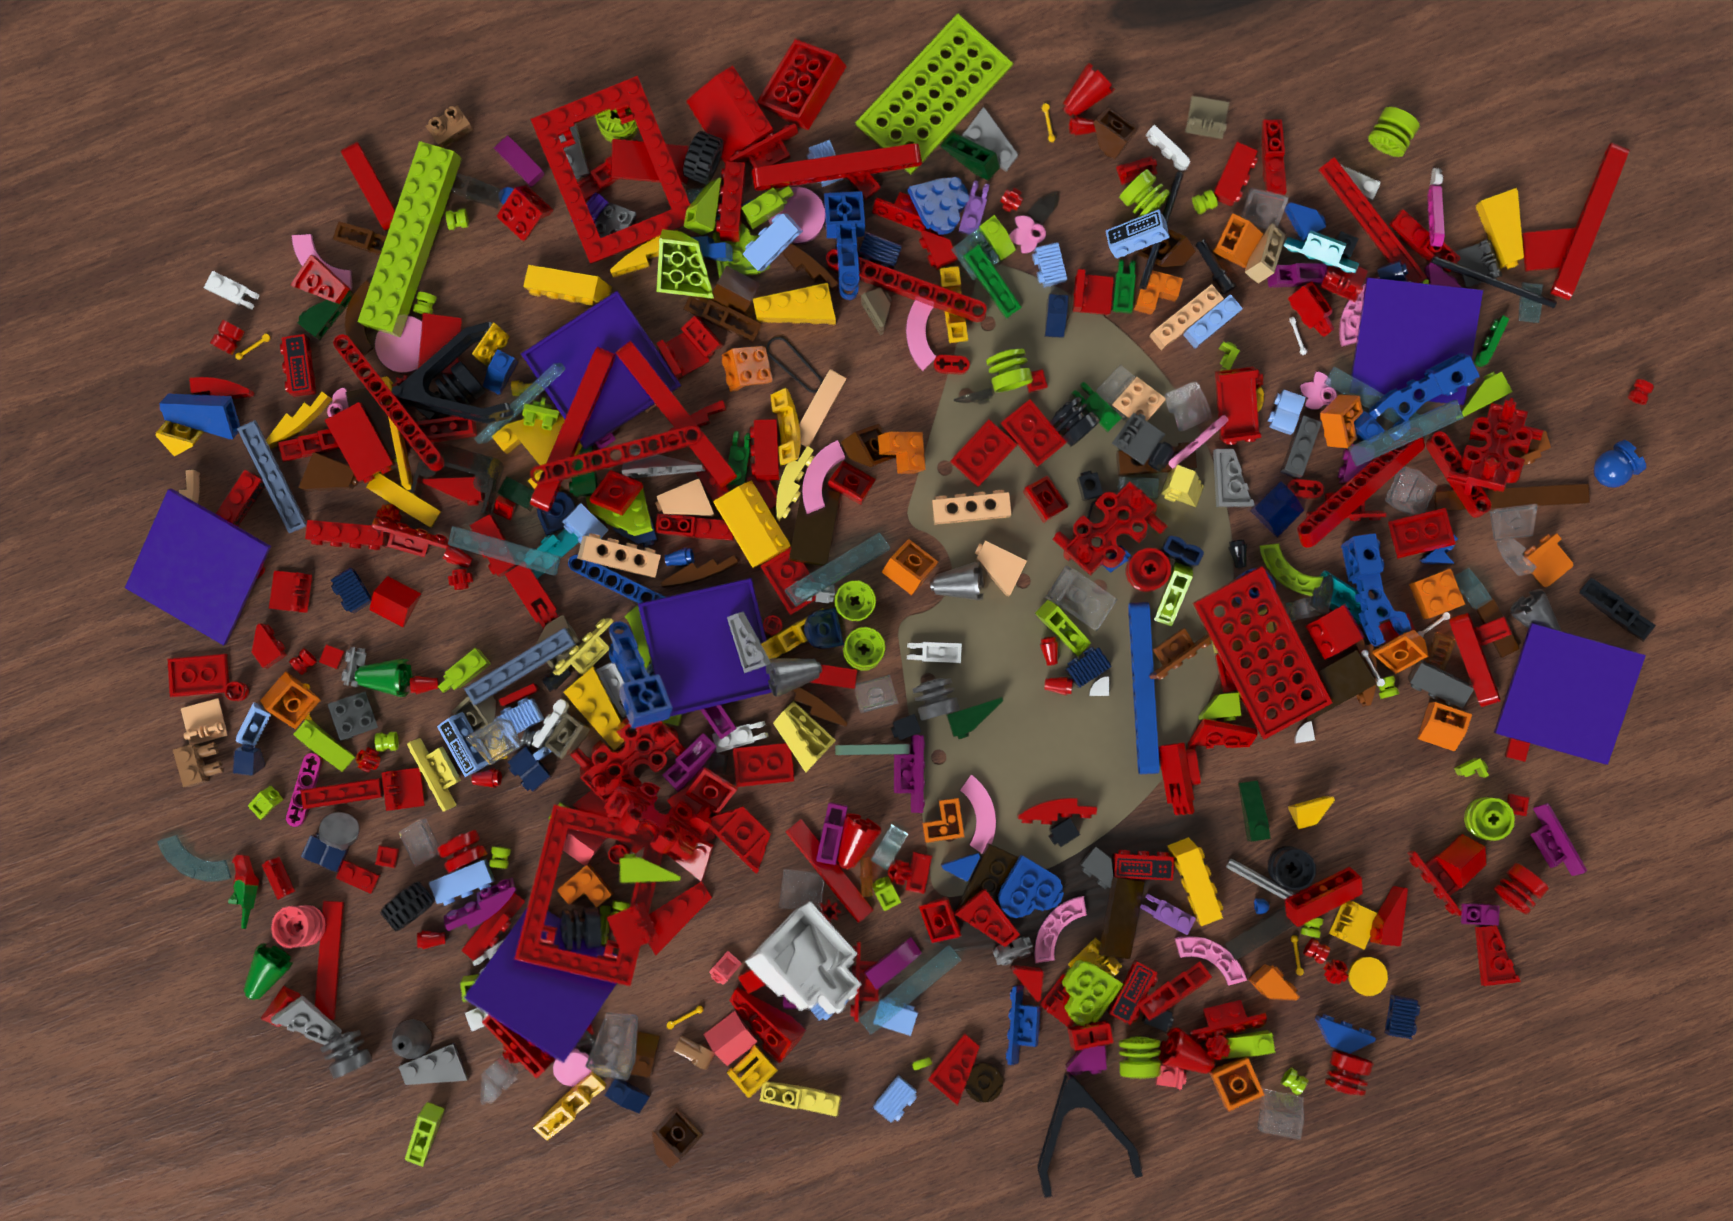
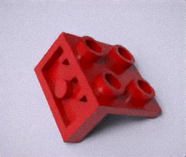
M523 185L514 188L497 214V218L522 241H525L539 220L550 216L553 209L530 187Z
M1078 269L1075 274L1072 312L1110 315L1114 278L1086 275L1085 270Z
M684 332L666 343L663 339L656 343L677 380L709 363L708 357L701 353Z

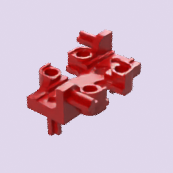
M1510 398L1509 401L1505 400L1504 406L1491 403L1487 417L1475 419L1469 440H1485L1486 445L1480 448L1466 445L1461 467L1469 474L1466 475L1449 470L1446 481L1464 485V494L1471 495L1472 488L1476 485L1494 489L1493 491L1504 492L1506 483H1515L1519 480L1525 459L1512 456L1508 451L1509 448L1513 447L1527 454L1531 439L1541 441L1544 430L1525 426L1528 412L1515 409L1517 403L1513 402V398ZM1503 429L1507 434L1501 435L1497 430Z
M1129 482L1117 495L1113 492H1106L1095 502V505L1105 515L1102 522L1092 523L1083 515L1073 526L1074 539L1072 541L1060 531L1055 534L1052 540L1064 549V558L1068 562L1072 559L1091 576L1101 565L1114 568L1124 560L1126 552L1116 543V539L1120 534H1129L1140 543L1147 535L1148 524L1159 534L1163 533L1168 526L1155 515L1157 504L1148 498L1141 489H1138ZM1106 501H1112L1114 505L1112 507H1107L1104 503ZM1125 510L1129 513V517L1124 520L1120 519L1118 513ZM1140 526L1143 530L1135 532L1133 527ZM1086 528L1088 532L1080 534L1078 529ZM1096 537L1101 538L1103 543L1101 546L1096 547L1092 544V539ZM1114 553L1117 557L1115 559H1108L1106 555Z
M628 718L618 724L619 729L616 730L618 735L625 741L622 750L612 751L600 740L592 747L591 759L579 747L573 750L570 756L581 766L580 778L606 803L621 780H632L629 784L632 787H640L642 785L640 779L634 774V768L637 765L646 764L656 773L666 765V751L668 749H671L677 757L686 750L679 742L677 731L673 727L669 728L663 721L636 727L634 732L629 733L626 729L631 727ZM641 741H648L650 745L647 749L639 748L638 745ZM599 752L606 753V756L602 758L596 755ZM655 754H660L662 756L658 760H654L652 758V756ZM612 766H618L620 772L618 774H611L609 769Z
M621 780L604 806L607 809L605 811L608 814L607 817H619L620 826L630 834H636L640 827L643 826L651 829L654 833V838L650 843L653 849L663 854L672 851L671 855L674 856L673 859L675 861L677 859L687 861L712 822L708 819L711 814L710 808L702 806L698 814L692 816L690 807L680 801L675 808L672 807L669 810L668 814H661L654 808V803L658 798L656 795L660 787L652 782H644L640 787H632Z

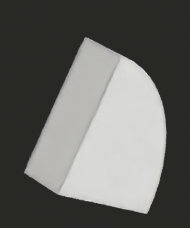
M1432 169L1430 185H1440L1443 182V175L1440 174L1442 172L1441 169Z
M1109 676L1098 679L1092 685L1089 696H1109Z
M1312 721L1304 723L1295 734V743L1315 740Z

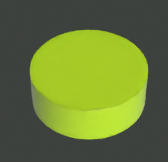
M927 1057L913 1062L912 1066L915 1071L932 1065L931 1058Z

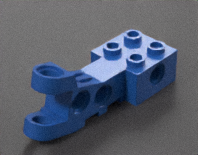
M862 191L824 193L827 238H836L839 292L842 298L852 300L858 295L859 263L856 237H865ZM844 290H846V291H853V290H854V292H853L852 294H847V293L844 292Z
M1459 353L1426 370V373H1424L1425 377L1419 381L1412 379L1406 382L1407 387L1401 390L1395 388L1389 391L1369 409L1368 413L1376 420V417L1381 415L1387 408H1391L1399 416L1400 420L1388 430L1387 434L1393 440L1399 439L1410 429L1409 418L1425 402L1441 394H1446L1447 396L1454 394L1458 391L1457 388L1463 385L1466 387L1476 382L1475 379L1480 376L1469 355ZM1417 389L1422 391L1419 398L1414 397V392ZM1402 402H1406V410L1400 412L1399 405Z
M1376 533L1353 536L1341 545L1348 582L1356 583L1358 594L1355 595L1356 603L1360 602L1362 613L1358 614L1359 620L1370 643L1376 647L1385 643L1379 628L1380 622L1389 619L1399 635L1411 631V625L1405 612L1394 611L1384 593L1380 575L1383 572L1384 561L1380 557V541L1377 539ZM1369 591L1374 594V599L1369 597ZM1377 609L1383 612V617L1378 615Z
M621 621L612 623L609 628V635L612 639V644L609 647V658L612 664L617 665L624 680V683L621 684L619 696L631 728L669 719L672 706L659 674L654 676L647 674L643 658L640 656L638 645L629 626ZM615 630H623L624 633H622V634H617V633H615L614 631H615Z

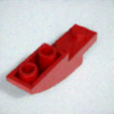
M1282 119L1262 121V170L1266 195H1285L1287 192Z
M1404 209L1400 210L1390 222L1389 226L1400 235L1399 238L1430 263L1433 256L1455 264L1461 259L1444 242L1441 247L1431 246L1429 232ZM1443 268V271H1445V272H1447V273H1450V272L1452 271V270Z
M657 514L655 533L698 539L734 541V536L724 520Z
M1078 798L1053 799L1025 809L1017 814V819H1022L1021 823L1033 824V820H1041V824H1053V821L1058 820V813H1061V817H1072V814H1080V818H1092V815H1097V807L1078 806Z

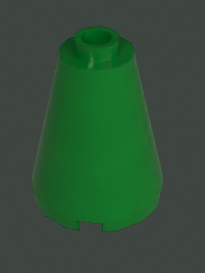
M403 658L360 666L355 672V681L363 687L398 697H406L409 693L406 689L407 686H410L412 668L411 665L406 663L409 660Z
M263 943L259 944L255 949L243 989L247 998L251 1000L261 999L291 968L293 961L291 963L289 961L291 957L279 947L273 945L272 948L266 947L267 944Z

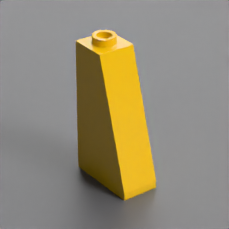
M1515 188L1484 199L1476 205L1489 241L1491 240L1500 269L1506 266L1507 269L1519 265L1518 262L1524 258L1518 190Z

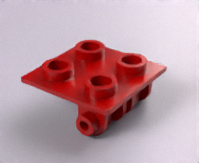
M1329 266L1320 287L1356 302L1358 295L1363 290L1362 285L1368 271L1358 267L1356 273H1347L1337 266Z
M274 571L269 609L308 613L312 575Z
M419 768L381 773L386 811L425 806L421 771Z
M644 902L607 917L622 954L659 938Z
M1062 974L1039 1005L1069 1028L1075 1022L1065 1010L1070 994L1062 984L1065 975Z

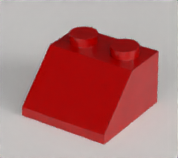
M1346 604L1326 613L1305 626L1324 659L1345 650L1365 638Z

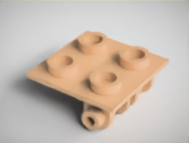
M1136 377L1112 406L1128 418L1134 412L1137 415H1144L1146 417L1145 420L1148 421L1166 401V398Z
M219 698L181 708L186 732L183 735L185 740H189V744H199L228 736Z

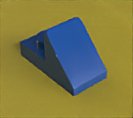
M1455 545L1431 550L1419 561L1424 564H1454L1446 553L1452 550Z

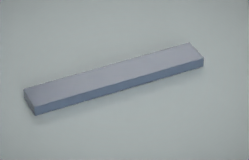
M254 420L237 428L288 533L290 534L307 526L304 516L257 421Z
M563 628L464 688L473 705H477L576 644L567 629Z

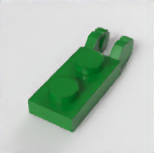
M1119 259L1112 312L1131 314L1136 278L1134 274L1135 261H1130L1129 274L1123 273L1124 260Z
M1502 315L1498 319L1493 320L1490 326V330H1492L1490 336H1486L1482 343L1484 349L1475 357V366L1483 367L1491 360L1508 324V317Z
M1082 382L1080 386L1089 397L1085 400L1076 390L1072 392V395L1075 398L1080 396L1083 399L1080 402L1081 406L1086 403L1088 406L1085 410L1088 413L1094 411L1101 419L1099 424L1109 432L1122 417L1101 396L1094 392L1090 386Z
M734 431L728 465L737 477L729 483L730 485L740 486L745 483L750 454V433L745 435L744 447H738L739 431Z

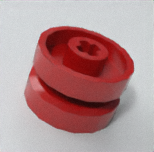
M1145 548L1129 558L1126 564L1125 575L1133 588L1141 592H1151L1162 587L1168 581L1171 575V565L1168 557L1162 551L1156 548ZM1144 568H1150V573L1147 574V570H1144Z
M477 830L460 834L437 848L441 858L454 855L453 858L447 860L444 864L448 873L460 869L488 854L484 845L470 847L480 840Z

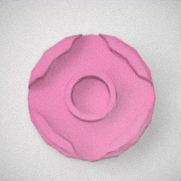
M573 1049L564 1064L556 1059L553 1065L555 1077L559 1082L567 1086L577 1085L593 1070L592 1060L585 1052H580L578 1049Z

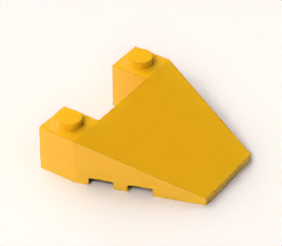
M559 412L557 422L554 423L552 430L541 428L543 420L535 419L534 426L524 425V419L506 424L491 437L506 454H509L522 443L538 464L543 465L546 464L565 419ZM579 443L574 456L579 455L582 448L581 443ZM542 470L535 474V479L538 481L543 472ZM530 478L528 482L535 489L537 484Z

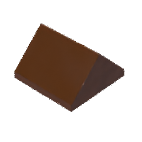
M726 265L712 292L714 299H709L744 315L760 283Z

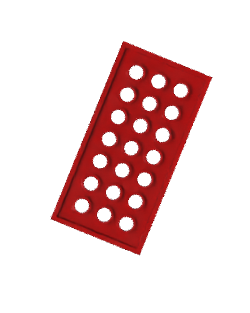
M1263 566L1193 602L1208 635L1263 740L1332 704ZM1253 587L1258 589V595L1255 598L1249 596V590ZM1237 596L1240 597V606L1233 607L1232 599ZM1265 604L1267 612L1264 615H1259L1258 607ZM1217 606H1222L1224 613L1217 617L1214 614V610ZM1243 614L1250 616V621L1247 624H1242L1240 621ZM1273 621L1276 624V628L1273 632H1268L1266 626L1269 622ZM1226 623H1231L1233 626L1232 631L1228 634L1224 633L1223 626ZM1252 631H1257L1259 634L1256 641H1250L1249 634ZM1278 639H1283L1285 643L1281 649L1275 647V642ZM1235 640H1240L1241 648L1234 651L1232 643ZM1261 648L1267 649V656L1265 658L1258 657V651ZM1287 656H1292L1293 663L1290 666L1284 665V659ZM1244 657H1248L1250 664L1248 667L1243 668L1241 660ZM1270 665L1276 667V672L1273 675H1268L1266 672L1267 667ZM1295 673L1302 675V679L1298 683H1294L1292 680ZM1257 674L1259 681L1254 685L1250 684V676ZM1278 682H1283L1285 685L1282 692L1275 690ZM1304 690L1310 691V697L1307 700L1301 698V693ZM1262 691H1266L1268 695L1265 701H1259L1258 695ZM1287 699L1293 700V706L1290 709H1285L1284 702ZM1270 708H1275L1276 715L1273 718L1267 717V711Z

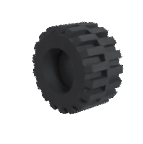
M699 131L694 136L687 151L683 167L684 176L703 184H708L719 165L723 151V139Z
M415 882L391 899L382 908L380 913L394 931H399L430 908L434 899L421 882Z

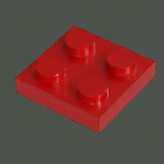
M610 470L589 499L591 503L623 516L642 490L643 484Z

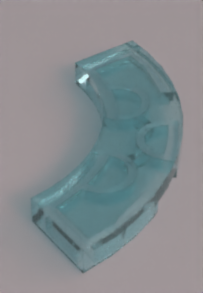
M178 835L157 841L166 860L185 876L207 882L223 881L232 878L226 860L210 862L196 858L184 848Z

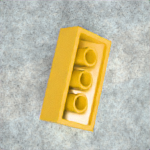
M752 480L734 488L714 501L715 506L753 568L791 547Z

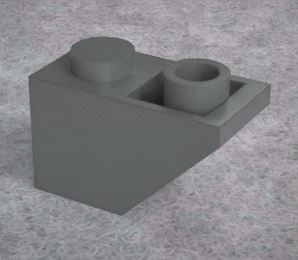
M1093 846L1080 863L1083 867L1081 871L1089 877L1094 875L1098 878L1097 883L1104 889L1107 887L1111 888L1113 878L1111 858Z

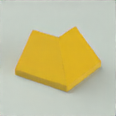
M165 421L156 432V437L173 456H176L193 447L204 432Z
M1322 796L1290 805L1288 809L1297 828L1302 829L1318 824L1335 800L1331 796Z

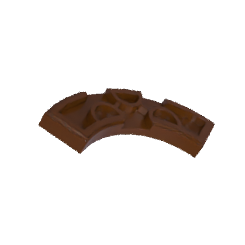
M367 280L352 296L345 317V333L363 356L374 349L368 340L365 326L357 322L370 286Z

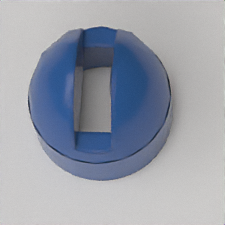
M1262 898L1255 899L1254 908L1256 914L1267 913L1270 907L1268 901Z

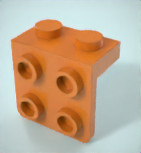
M764 346L732 348L722 354V364L725 367L726 383L729 386L730 392L737 391L744 386L769 384L772 382V374Z
M1557 533L1553 535L1547 534L1539 540L1541 543L1536 547L1533 545L1524 552L1526 555L1520 559L1544 588L1550 586L1573 567V562L1557 544L1562 540Z

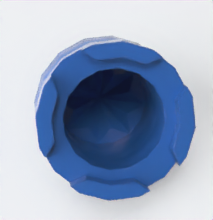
M1626 440L1617 442L1613 446L1614 450L1602 453L1595 461L1594 476L1600 484L1616 488L1625 485L1632 478L1633 474L1639 475L1646 469L1643 456L1639 458L1634 452L1637 448Z

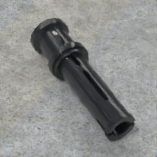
M1202 239V242L1196 243L1195 247L1211 270L1213 281L1217 282L1222 290L1221 294L1224 295L1233 290L1237 285L1231 281L1228 276V270L1222 268L1206 239Z

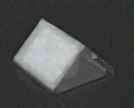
M1251 187L1246 194L1241 217L1250 221L1254 226L1267 229L1273 223L1278 228L1289 197Z
M1537 504L1499 508L1491 511L1490 517L1494 540L1533 536Z
M890 675L856 684L854 691L860 714L898 704Z
M495 718L465 738L490 765L521 747V742L512 720Z
M427 819L418 820L399 831V835L415 867L439 856L437 851L439 845Z

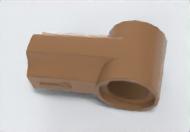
M684 1036L680 1037L674 1049V1052L691 1060L694 1065L704 1070H707L715 1055L710 1047L703 1044L699 1045Z

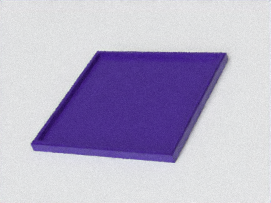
M1367 277L1349 393L1384 396L1395 388L1401 390L1407 387L1406 382L1412 379L1419 381L1425 377L1424 373H1426V370L1459 353L1469 355L1472 359L1483 290ZM1463 385L1457 388V392L1448 396L1441 394L1429 400V402L1464 405L1467 386ZM1421 389L1415 390V398H1419L1421 396Z
M618 291L521 353L564 419L568 414L596 347L615 353L623 345L631 341L671 392L681 387V384ZM617 354L580 440L585 450L655 404Z
M171 488L166 492L125 588L224 646L230 638L271 546Z
M752 578L638 604L654 675L659 674L672 706L670 717L772 693L768 683L770 675L766 673V666L744 673L727 620L729 616L744 612L759 642L763 643L766 641Z
M1531 623L1494 733L1608 765L1646 655Z
M526 908L464 999L564 1064L617 983L514 960L527 912ZM547 911L544 925L557 928L554 945H559V949L565 950L560 931L561 919ZM542 931L541 938L546 939L548 932ZM581 941L580 950H576L573 942L571 952L597 957V955L604 956L605 947L601 945L600 948L587 949L584 941Z

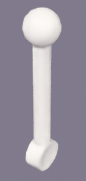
M1291 317L1289 320L1297 337L1300 353L1305 355L1307 349L1304 348L1296 326V320L1294 317Z
M1448 612L1443 613L1441 618L1417 633L1424 637L1425 633L1443 620H1448L1450 614Z
M1363 650L1361 656L1365 657L1376 677L1377 686H1384L1385 681L1378 675L1368 656L1369 652Z

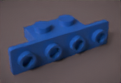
M1014 985L1010 992L1012 1005L1009 1011L1010 1028L1007 1033L1009 1048L1006 1051L1008 1065L1019 1063L1020 1045L1038 1046L1041 1007L1023 1005L1024 985Z

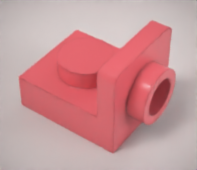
M727 951L709 973L715 982L724 985L742 963Z
M1161 1065V1075L1156 1077V1085L1176 1087L1182 1090V1085L1186 1083V1073H1184V1070Z

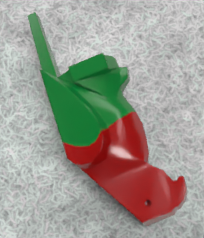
M236 855L232 860L236 872L233 881L234 893L228 899V903L242 906L241 929H246L250 911L254 909L259 879L253 872L250 857Z

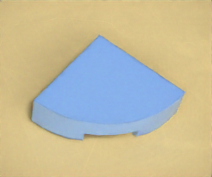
M545 746L534 753L533 756L536 760H542L552 751Z

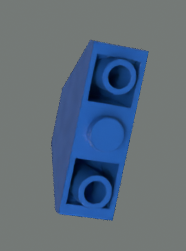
M1323 1014L1322 1017L1317 1015L1315 1017L1326 1043L1333 1048L1352 1053L1376 1040L1375 1037L1370 1035L1371 1031L1360 1027L1359 1031L1352 1028V1024L1341 1021V1024L1336 1023L1333 1017Z

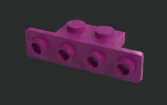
M923 735L911 736V754H894V793H911L912 813H923L925 806L923 789L925 787V741Z
M1546 803L1533 808L1542 826L1531 833V836L1548 866L1553 868L1564 862L1572 876L1587 872L1586 867L1550 805Z

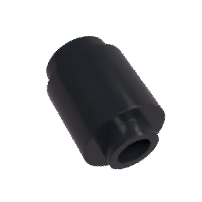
M1167 442L1158 443L1148 458L1149 462L1147 464L1161 472L1175 453L1172 450L1173 446Z

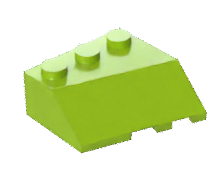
M662 229L659 238L657 292L714 299L701 248L697 240L680 231Z

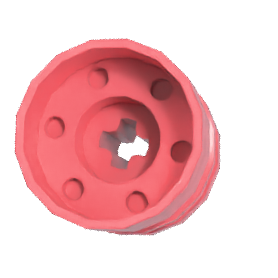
M288 906L276 913L272 920L271 929L273 937L278 944L287 948H296L316 944L322 938L326 924L323 914L314 906Z

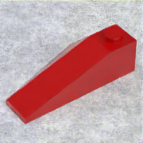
M738 987L729 1000L741 1018L750 1023L753 1028L751 1032L754 1036L758 1034L763 1041L761 1046L779 1064L799 1043L806 1031L790 1015Z

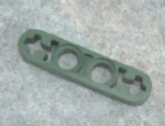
M910 744L835 745V755L911 754Z

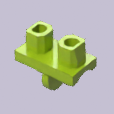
M542 397L541 402L533 400L532 405L525 403L522 412L524 425L534 426L535 419L543 420L541 428L552 430L554 423L557 422L559 411L552 410V405L545 403V397Z

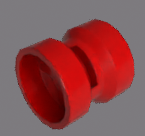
M1636 379L1634 383L1635 389L1630 391L1628 399L1634 403L1646 405L1649 399L1648 394L1652 393L1654 385L1646 380Z
M772 615L765 618L763 628L767 634L774 636L782 631L783 624L780 618Z
M303 648L299 655L293 657L289 663L299 674L303 675L307 672L309 666L317 663V660L307 649Z
M230 682L226 685L224 693L229 700L244 701L249 696V687L242 682Z
M617 844L610 848L608 857L612 863L620 864V858H624V854H630V851L625 845Z
M1311 938L1305 946L1303 954L1307 957H1313L1317 963L1323 964L1330 953V947L1325 944L1321 945L1318 940Z

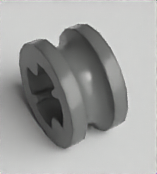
M525 729L520 744H526L527 747L531 748L536 731L530 732L529 729Z

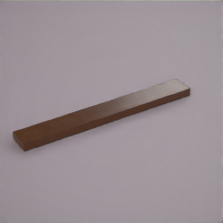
M1588 484L1505 488L1504 492L1493 491L1494 489H1483L1491 501L1490 509L1590 503ZM1455 491L1434 493L1435 510L1446 508V511L1466 510ZM1477 504V508L1482 509L1481 505Z

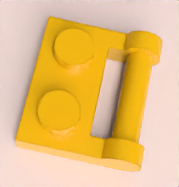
M754 1045L751 1051L733 1069L730 1068L727 1071V1074L748 1098H751L778 1070L763 1054L761 1049ZM757 1056L759 1060L740 1078L738 1074Z

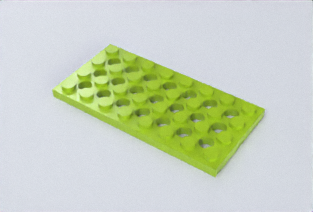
M957 14L855 122V125L881 148L906 145L908 143L919 144L923 163L1012 68L1013 63ZM955 37H961L964 43L956 45L953 40ZM970 49H974L978 52V55L972 58L968 56L967 52ZM948 50L951 53V57L945 59L941 56V52ZM983 62H989L992 65V68L989 70H984L981 67V64ZM957 63H963L965 69L957 71L954 66ZM936 64L939 69L936 72H930L928 66ZM975 75L979 78V82L972 84L968 78ZM949 76L952 79V83L945 85L942 82V78ZM922 77L926 83L923 86H918L915 80ZM964 89L966 96L958 97L956 91ZM937 90L940 96L938 98H931L929 92ZM905 91H910L913 97L907 100L903 98L902 94ZM949 102L953 104L954 108L951 111H946L943 105ZM921 103L925 104L927 110L919 112L916 106ZM892 105H898L900 111L892 113L889 108ZM933 116H938L941 122L934 125L930 119ZM906 117H911L914 120V124L907 126L903 121ZM884 118L888 123L886 126L880 127L877 125V120ZM920 130H926L928 136L920 138L917 133ZM899 131L902 136L899 139H893L891 133ZM918 167L907 168L905 170L912 175V173Z

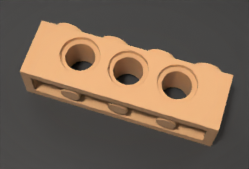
M1211 284L1156 328L1150 335L1151 339L1162 351L1222 302L1224 298Z
M995 490L993 494L985 495V492H975L974 496L967 497L966 494H956L955 498H947L946 495L936 496V500H932L934 525L1011 517L1009 492L1004 493V490ZM992 500L996 506L994 509L989 510L986 508L985 502ZM969 502L975 503L976 510L973 512L968 511L966 504ZM949 504L956 505L957 512L949 513L947 506Z
M589 533V536L582 537L577 559L650 578L656 577L661 556L655 554L656 550L644 548V551L639 550L637 545L626 543V546L620 545L619 540L608 538L607 541L601 540L600 535ZM599 545H603L605 548V553L602 556L597 552ZM618 550H621L623 552V558L621 560H618L616 558V552ZM637 554L640 555L642 559L639 565L635 564L634 558Z

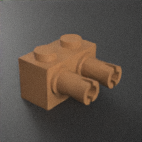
M458 105L456 107L450 106L445 110V114L439 118L433 117L426 126L439 147L446 148L473 130Z
M215 742L204 746L190 744L173 750L183 787H192L209 782L208 776L224 772L223 767H219L222 766L220 760L208 765L204 764V757L218 754V749H212L217 747Z

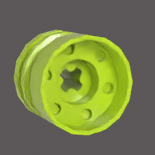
M1385 107L1378 119V124L1374 126L1373 131L1368 136V140L1379 151L1390 156L1402 157L1406 152V148L1410 145V140L1417 133L1420 124L1415 117L1402 109Z
M630 108L625 110L627 116L632 114ZM616 109L595 115L601 134L611 143L612 139L632 140L638 132L635 120L622 125L620 118H616L619 116Z
M1148 169L1134 179L1119 196L1127 207L1135 202L1137 203L1133 213L1137 214L1143 210L1138 218L1158 210L1170 194L1167 189L1159 194L1164 187L1162 183L1155 188L1152 187L1157 178Z
M1024 349L1005 350L986 359L987 366H992L988 370L989 373H998L997 376L991 379L994 392L1010 391L1033 382L1030 368H1020V366L1027 363V358H1021L1025 355Z
M849 581L837 590L835 607L843 618L850 621H860L867 618L873 612L876 597L873 590L866 583ZM857 595L860 603L859 605L854 604L852 606L850 597H856Z
M868 627L852 631L843 647V654L847 664L859 671H867L876 667L882 660L885 652V642L881 634L875 629ZM862 646H865V649L869 650V652H866L865 655H862V652L858 651V649H861Z
M1130 1037L1119 1040V1047L1127 1048L1119 1050V1054L1128 1057V1059L1119 1061L1120 1076L1130 1078L1160 1076L1161 1062L1152 1059L1153 1056L1161 1054L1160 1050L1152 1049L1160 1046V1040L1149 1037Z

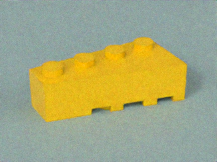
M528 265L523 285L524 288L529 290V294L534 296L542 294L552 299L560 298L569 302H578L591 306L610 296L612 289L609 284L598 276Z
M828 283L753 299L758 322L826 323L836 325Z
M591 667L568 687L564 694L610 747L617 751L625 744V741L616 732L619 729L618 724L623 720L612 703L596 671V667Z
M1189 837L1167 845L1169 852L1177 859L1174 861V865L1179 874L1183 875L1181 882L1186 893H1189L1187 898L1196 921L1200 926H1204L1222 919L1221 911H1223L1220 900H1216L1215 894L1217 889L1214 883H1211L1209 880L1211 872L1202 860L1205 858L1202 848H1198Z

